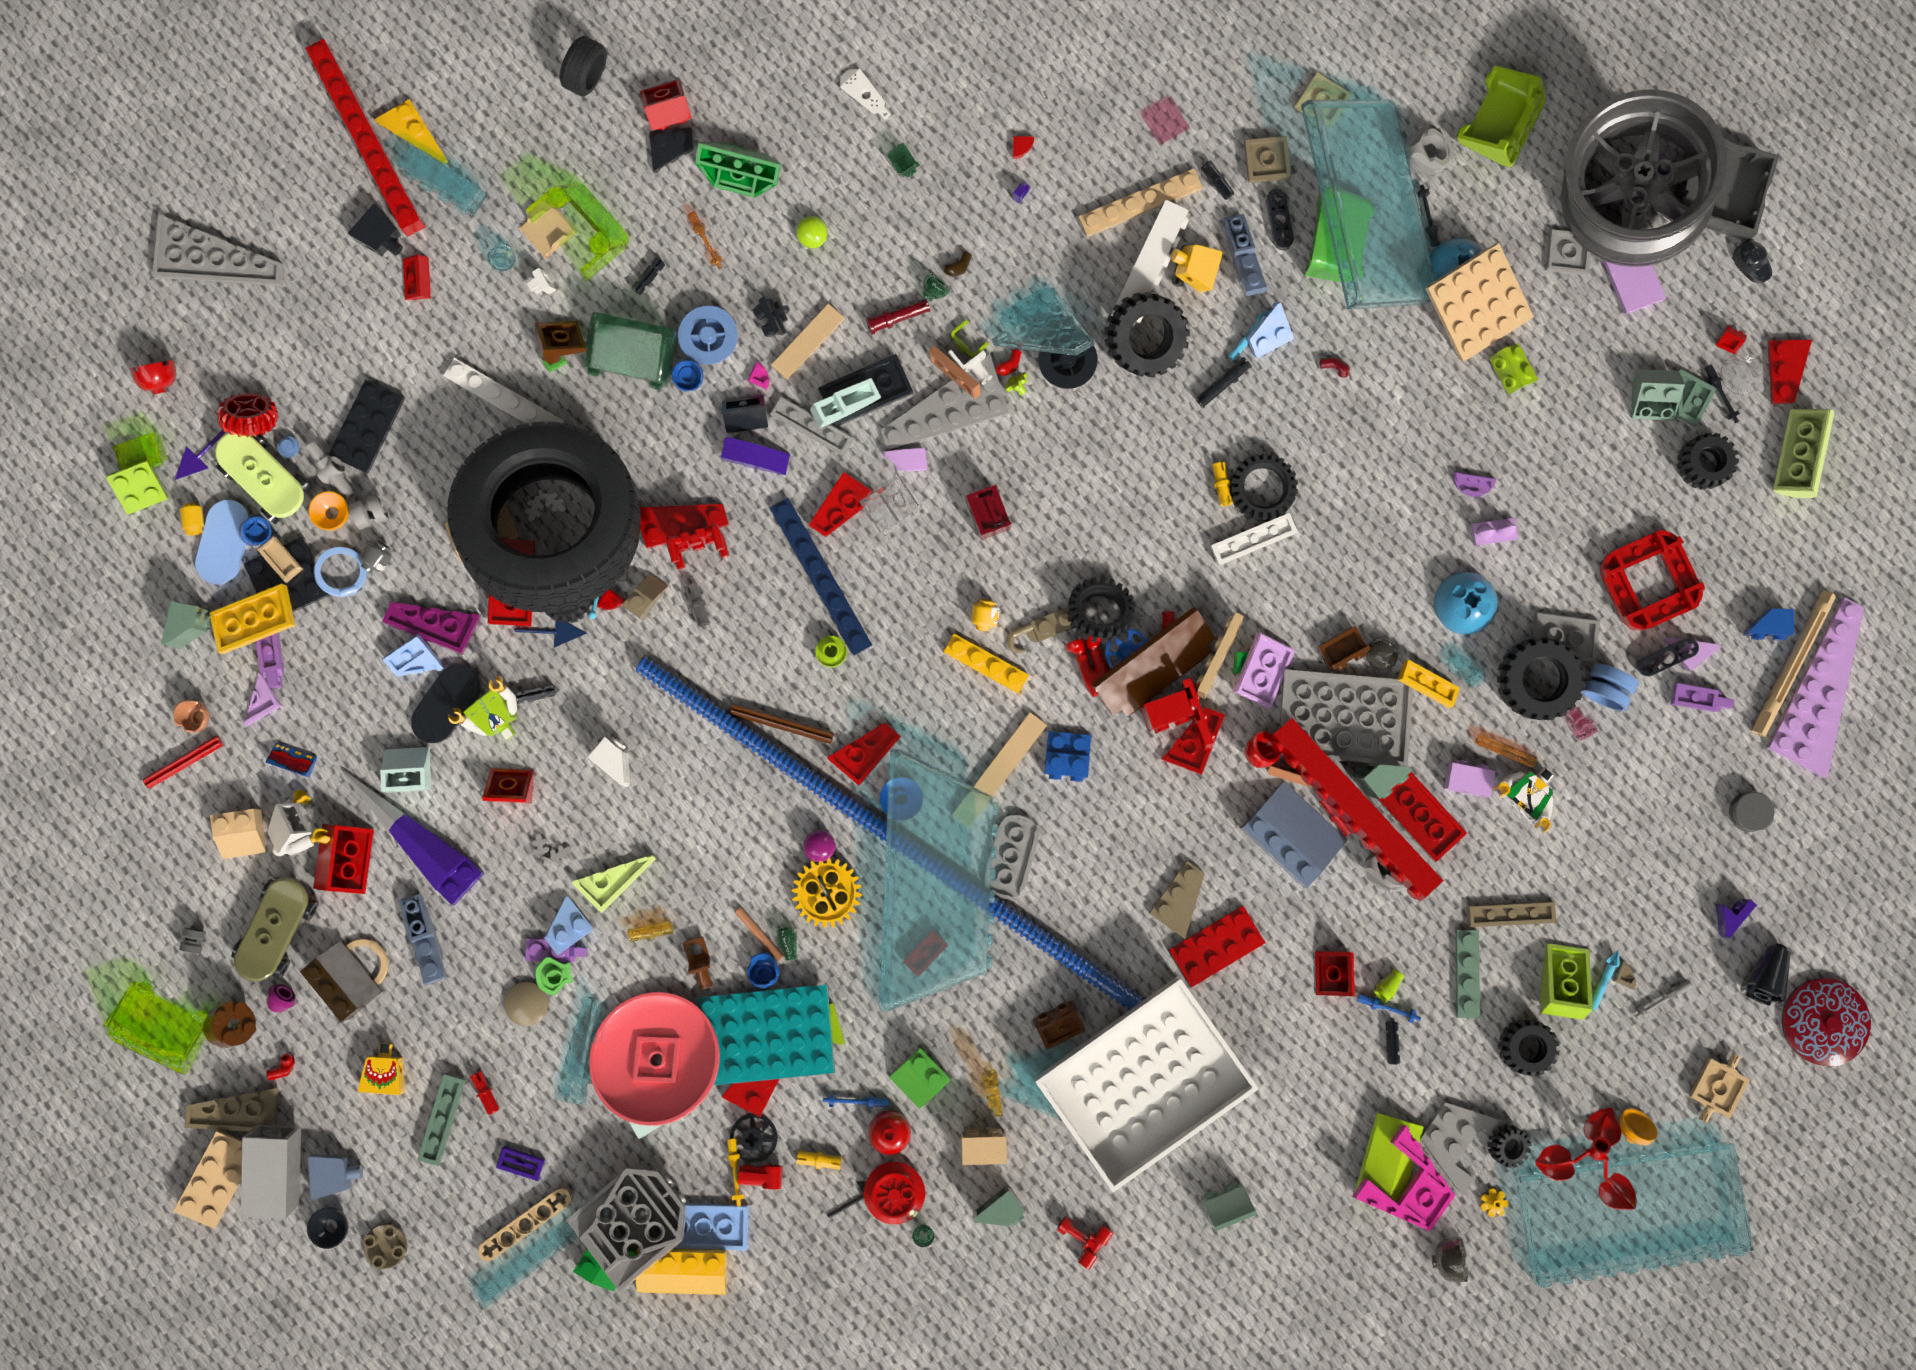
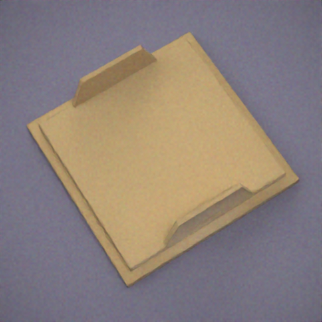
M551 201L542 208H538L528 217L527 221L518 227L545 259L577 233V230Z

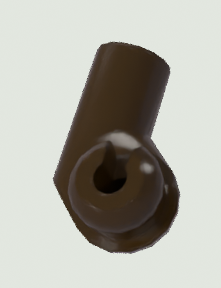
M962 252L959 262L945 265L944 273L950 277L964 274L967 271L972 255L968 252Z

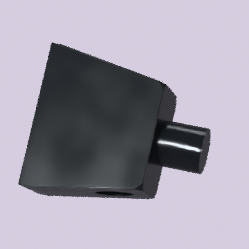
M375 203L348 232L354 241L380 256H383L387 250L394 256H397L403 249V246L396 241L401 234Z

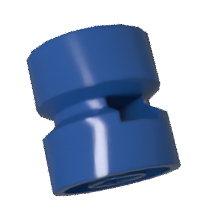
M252 517L240 525L238 533L243 543L248 546H258L268 541L272 530L270 524L264 518Z

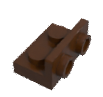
M1072 1001L1061 1003L1048 1012L1040 1013L1032 1020L1046 1050L1086 1031Z

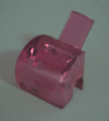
M1576 707L1568 712L1574 719L1571 728L1577 739L1582 741L1598 732L1596 726L1593 725V721L1584 715L1582 716Z

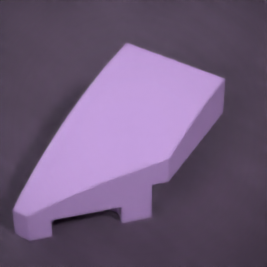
M925 448L883 452V457L885 459L888 458L895 464V468L899 471H925L928 469Z

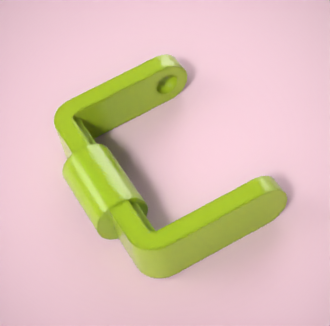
M966 319L952 331L951 338L955 341V346L963 354L966 353L969 358L973 359L990 344L987 341L974 353L969 350V347L955 335L969 323Z

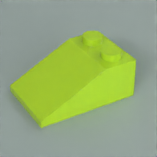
M1547 943L1540 987L1541 1014L1583 1020L1593 1010L1590 950Z

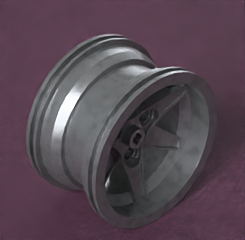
M1664 90L1631 91L1613 97L1595 108L1583 120L1571 140L1561 190L1564 220L1569 231L1574 233L1573 237L1593 256L1611 264L1627 267L1659 264L1676 257L1688 249L1706 228L1725 179L1727 152L1719 127L1701 106L1682 95ZM1644 135L1635 156L1630 153L1619 154L1607 144L1626 136ZM1660 138L1677 145L1690 158L1675 163L1668 159L1659 160ZM1593 159L1612 179L1596 189L1586 190L1584 181L1585 171L1590 160ZM1627 163L1631 167L1628 169L1621 168L1620 164ZM1664 169L1667 170L1669 174L1661 175L1658 171ZM1698 176L1697 196L1691 206L1687 207L1678 201L1669 187ZM1640 197L1642 202L1635 203L1632 201V198ZM1623 201L1621 226L1604 218L1595 208ZM1648 206H1651L1671 221L1661 227L1639 229Z

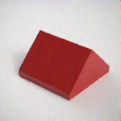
M490 768L482 800L487 802L532 804L534 770Z
M1315 951L1316 995L1355 996L1354 952Z

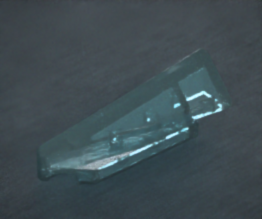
M584 997L554 1099L566 1103L586 1105L587 1084H593L589 1067L591 1046L596 1040L597 1035L595 1034L607 1017L606 1013L602 1012L598 1005V998ZM605 1027L602 1030L600 1043L603 1038Z

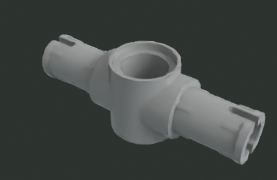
M313 441L305 447L316 462L318 468L316 469V475L323 483L334 485L345 500L356 493L345 479L346 475L343 473L345 466L340 459L327 455L317 441Z

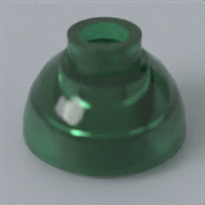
M933 273L926 274L923 280L924 291L922 295L928 301L932 302L933 299L944 298L950 293V288L941 278Z

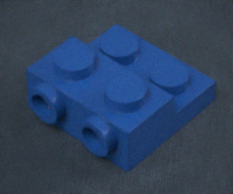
M1048 731L1044 775H1049L1048 779L1061 780L1062 776L1070 777V781L1083 782V778H1088L1091 735Z

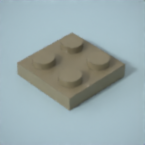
M1287 136L1247 139L1244 141L1248 183L1291 179Z

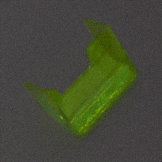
M571 182L549 189L525 211L533 224L550 208L561 209L570 202L597 233L591 237L589 248L595 257L580 269L583 280L587 282L627 248L629 236L582 183Z

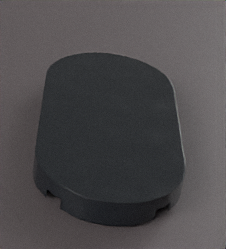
M452 665L440 673L412 714L411 727L417 738L426 743H439L447 740L453 734L459 723H451L448 714L452 717H457L458 714L454 713L453 709L459 708L461 715H465L463 712L472 706L479 696L480 682L475 671L464 665Z

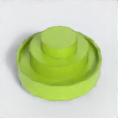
M827 636L818 642L816 657L823 666L836 668L847 657L846 645L838 637Z

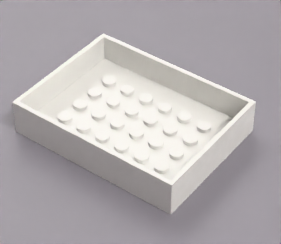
M1179 976L1035 1077L1038 1087L1112 1192L1118 1190L1258 1090L1254 1081Z

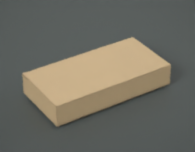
M275 536L271 537L257 549L286 583L303 570L301 565Z

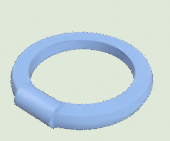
M334 547L326 550L318 557L314 566V577L318 586L323 591L342 598L357 593L366 580L367 570L361 567L362 562L356 551L347 547ZM334 554L351 556L356 560L360 568L358 580L354 585L342 589L328 586L321 576V567L324 561Z

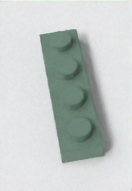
M1455 930L1456 1017L1480 1018L1479 930Z
M446 1073L443 1074L417 1160L436 1166L441 1164L466 1079Z

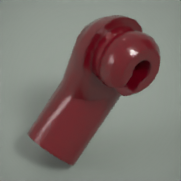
M1338 357L1320 358V369L1334 368L1338 371L1337 374L1341 378L1349 375L1350 366Z

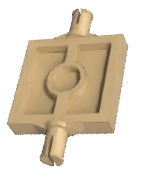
M1732 1053L1727 1064H1721L1711 1058L1707 1059L1689 1094L1690 1098L1698 1101L1704 1107L1698 1118L1702 1122L1708 1123L1712 1112L1719 1113L1729 1119L1731 1118L1750 1081L1748 1078L1740 1075L1735 1069L1741 1059L1740 1056Z

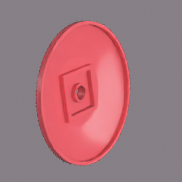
M662 992L635 996L617 1006L604 1019L595 1034L589 1059L590 1075L594 1089L603 1104L615 1115L626 1121L644 1126H659L675 1122L695 1110L710 1092L715 1082L720 1062L718 1038L708 1017L700 1008L687 999ZM656 1054H661V1064L654 1066L652 1058Z

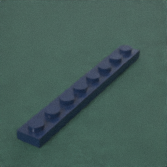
M789 498L770 507L852 654L856 656L872 647L871 641Z

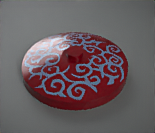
M1817 978L1806 981L1791 992L1782 1010V1030L1788 1045L1799 1057L1810 1063L1821 1066H1837L1847 1063L1863 1050L1869 1039L1871 1017L1868 1006L1853 987L1842 981L1829 978Z

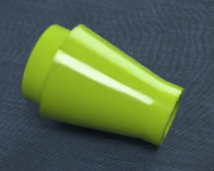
M1393 969L1390 974L1375 985L1374 993L1383 1001L1388 1002L1394 998L1404 975L1397 969Z

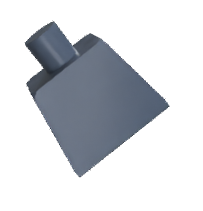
M314 1154L308 1157L311 1200L352 1188V1179H361L363 1177L362 1165L350 1166L349 1156Z

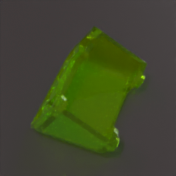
M134 980L103 1024L107 1036L120 1046L179 1074L187 1075L206 1038L203 1033V1022H205L208 1012L202 1009L193 1013L157 997L152 991L153 987L143 981L139 983Z

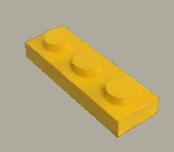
M1405 660L1398 677V681L1448 708L1454 707L1460 687L1410 660Z

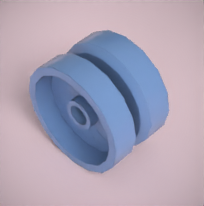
M1600 663L1594 664L1590 671V677L1593 680L1586 681V687L1582 688L1581 691L1582 694L1607 708L1622 712L1627 711L1631 702L1628 695L1635 694L1639 681L1628 673L1612 666Z

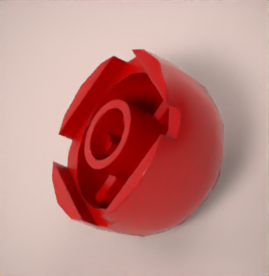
M169 360V365H165L167 363L163 361L138 366V371L136 367L130 368L134 383L144 391H152L153 395L166 392L165 388L171 386L176 379L174 360Z
M891 1110L882 1111L874 1116L868 1128L869 1142L875 1150L886 1155L897 1154L904 1150L910 1142L912 1133L907 1118L900 1112Z

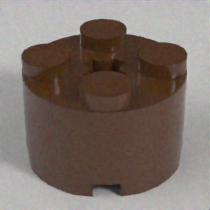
M231 1001L217 1005L209 1010L205 1022H203V1033L206 1039L211 1044L220 1048L241 1045L247 1042L256 1032L254 1013L244 1002Z

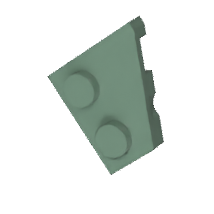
M1680 369L1679 372L1685 386L1676 417L1695 427L1701 420L1717 388Z

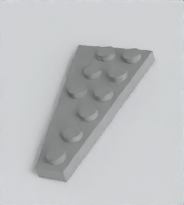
M158 213L152 270L153 277L282 286L284 265Z
M990 353L981 362L993 376L989 381L986 380V383L982 385L972 371L967 372L980 385L981 395L976 399L971 397L951 380L881 430L886 450L891 451L1009 415Z

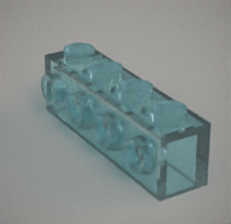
M411 145L398 164V167L403 172L401 174L403 177L411 182L416 180L420 183L419 186L428 193L431 191L438 194L437 198L442 202L454 204V208L463 215L468 213L474 216L487 197L482 188Z

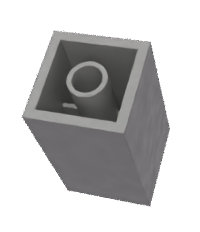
M256 1125L242 1138L241 1217H249L250 1220L271 1218L272 1221H282L299 1205L301 1127Z

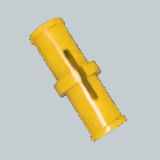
M1221 462L1212 464L1215 477L1214 488L1217 489L1219 506L1232 505L1233 501L1229 487L1231 482L1228 480L1225 462H1222V464Z
M798 1150L796 1164L816 1166V1169L825 1167L840 1170L842 1156L823 1154L822 1151L813 1153Z

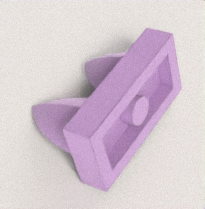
M1515 518L1471 525L1474 546L1518 539Z

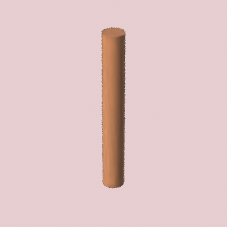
M742 907L735 911L740 920L778 962L784 955Z

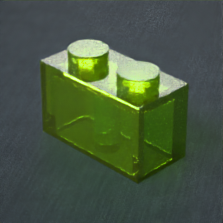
M155 432L113 446L120 469L148 459L152 467L155 468L163 465V461L169 460L162 438Z

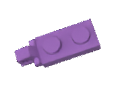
M278 632L256 641L260 673H263V677L268 679L269 688L273 689L282 687L281 675H284V663Z
M1674 683L1670 705L1709 712H1720V708H1733L1734 699L1723 698V693L1719 692V690Z
M527 939L525 961H542L543 958L550 957L558 962H575V957H587V948L576 947V943H574L557 955L545 939Z

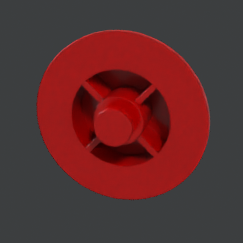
M902 1162L884 1163L875 1168L866 1180L864 1187L865 1204L869 1212L883 1223L891 1225L906 1223L913 1219L922 1209L925 1201L924 1182L920 1174L908 1164Z

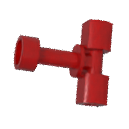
M1065 1215L1056 1230L1062 1235L1069 1233L1083 1243L1082 1249H1084V1252L1078 1259V1263L1090 1270L1098 1258L1097 1252L1102 1245L1106 1246L1114 1232L1102 1224L1095 1235L1090 1233L1087 1236L1072 1225L1073 1220Z

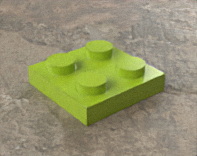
M148 459L106 476L127 515L168 499V494Z

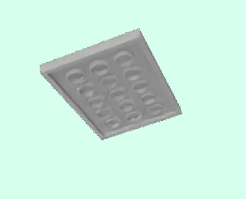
M1285 669L1279 729L1293 718L1325 754L1334 761L1407 767L1413 688L1398 681V679Z

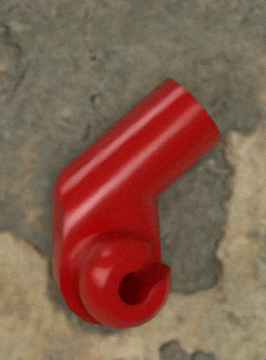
M1012 349L1009 360L996 365V373L1007 376L1018 369L1022 352Z
M283 1054L279 1067L266 1071L269 1081L290 1075L295 1065L293 1055Z

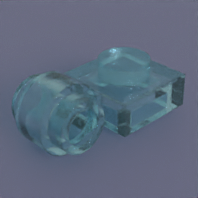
M1460 648L1444 663L1458 679L1465 674L1466 679L1464 681L1472 689L1479 687L1485 681L1486 675L1479 668L1475 670L1470 669L1475 662Z

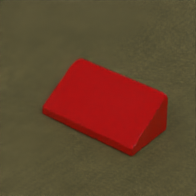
M419 254L404 258L405 300L430 299L429 258Z

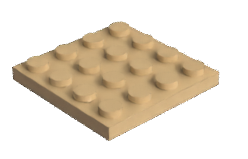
M1499 243L1492 244L1425 287L1460 361L1463 362L1534 317Z

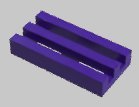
M503 1146L496 1168L539 1181L546 1159ZM509 1153L521 1158L537 1162L539 1164L538 1166L518 1159L505 1156V1154ZM503 1160L535 1170L536 1173L532 1174L502 1164Z

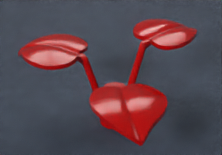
M1611 1107L1595 1112L1586 1120L1583 1127L1584 1135L1593 1142L1584 1153L1571 1160V1154L1568 1149L1561 1145H1550L1535 1160L1537 1168L1545 1176L1557 1181H1566L1572 1178L1575 1174L1572 1164L1577 1163L1587 1155H1590L1594 1160H1603V1177L1605 1181L1598 1188L1599 1197L1602 1202L1608 1207L1620 1210H1634L1637 1206L1636 1193L1631 1182L1620 1173H1614L1610 1178L1608 1177L1609 1158L1607 1154L1611 1150V1146L1616 1145L1620 1141L1622 1134L1620 1125Z

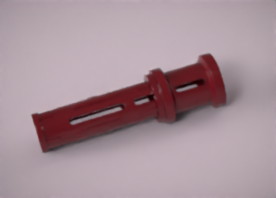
M927 299L891 312L884 310L882 314L871 318L869 316L865 317L871 335L885 328L891 329L895 323L930 312Z

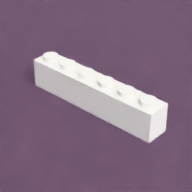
M1165 200L1116 303L1117 305H1121L1122 299L1125 297L1131 298L1135 293L1144 294L1145 292H1151L1154 285H1159L1163 276L1160 271L1163 266L1167 268L1171 260L1169 252L1171 248L1176 249L1181 237L1178 236L1180 229L1185 230L1189 222V218H1187L1189 210ZM1144 316L1139 318L1136 322L1141 323Z

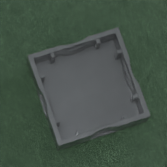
M1724 139L1727 152L1726 175L1706 229L1749 241L1757 235L1765 208L1766 193L1772 183L1779 155L1753 147L1740 146ZM1687 153L1685 154L1684 160L1690 158V156ZM1698 176L1676 185L1674 195L1681 204L1687 207L1691 206L1697 196Z

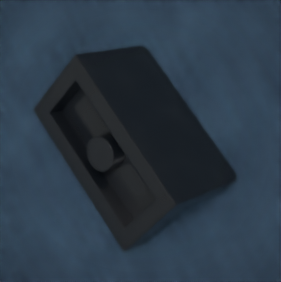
M764 395L722 401V414L726 433L768 427Z

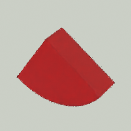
M1013 136V159L1021 158L1030 151L1034 144V136Z
M609 589L607 592H604L597 603V607L603 610H613L623 605L626 600Z

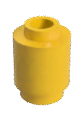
M197 503L184 504V507L179 509L182 530L185 531V535L202 534L204 528L202 507L197 506Z

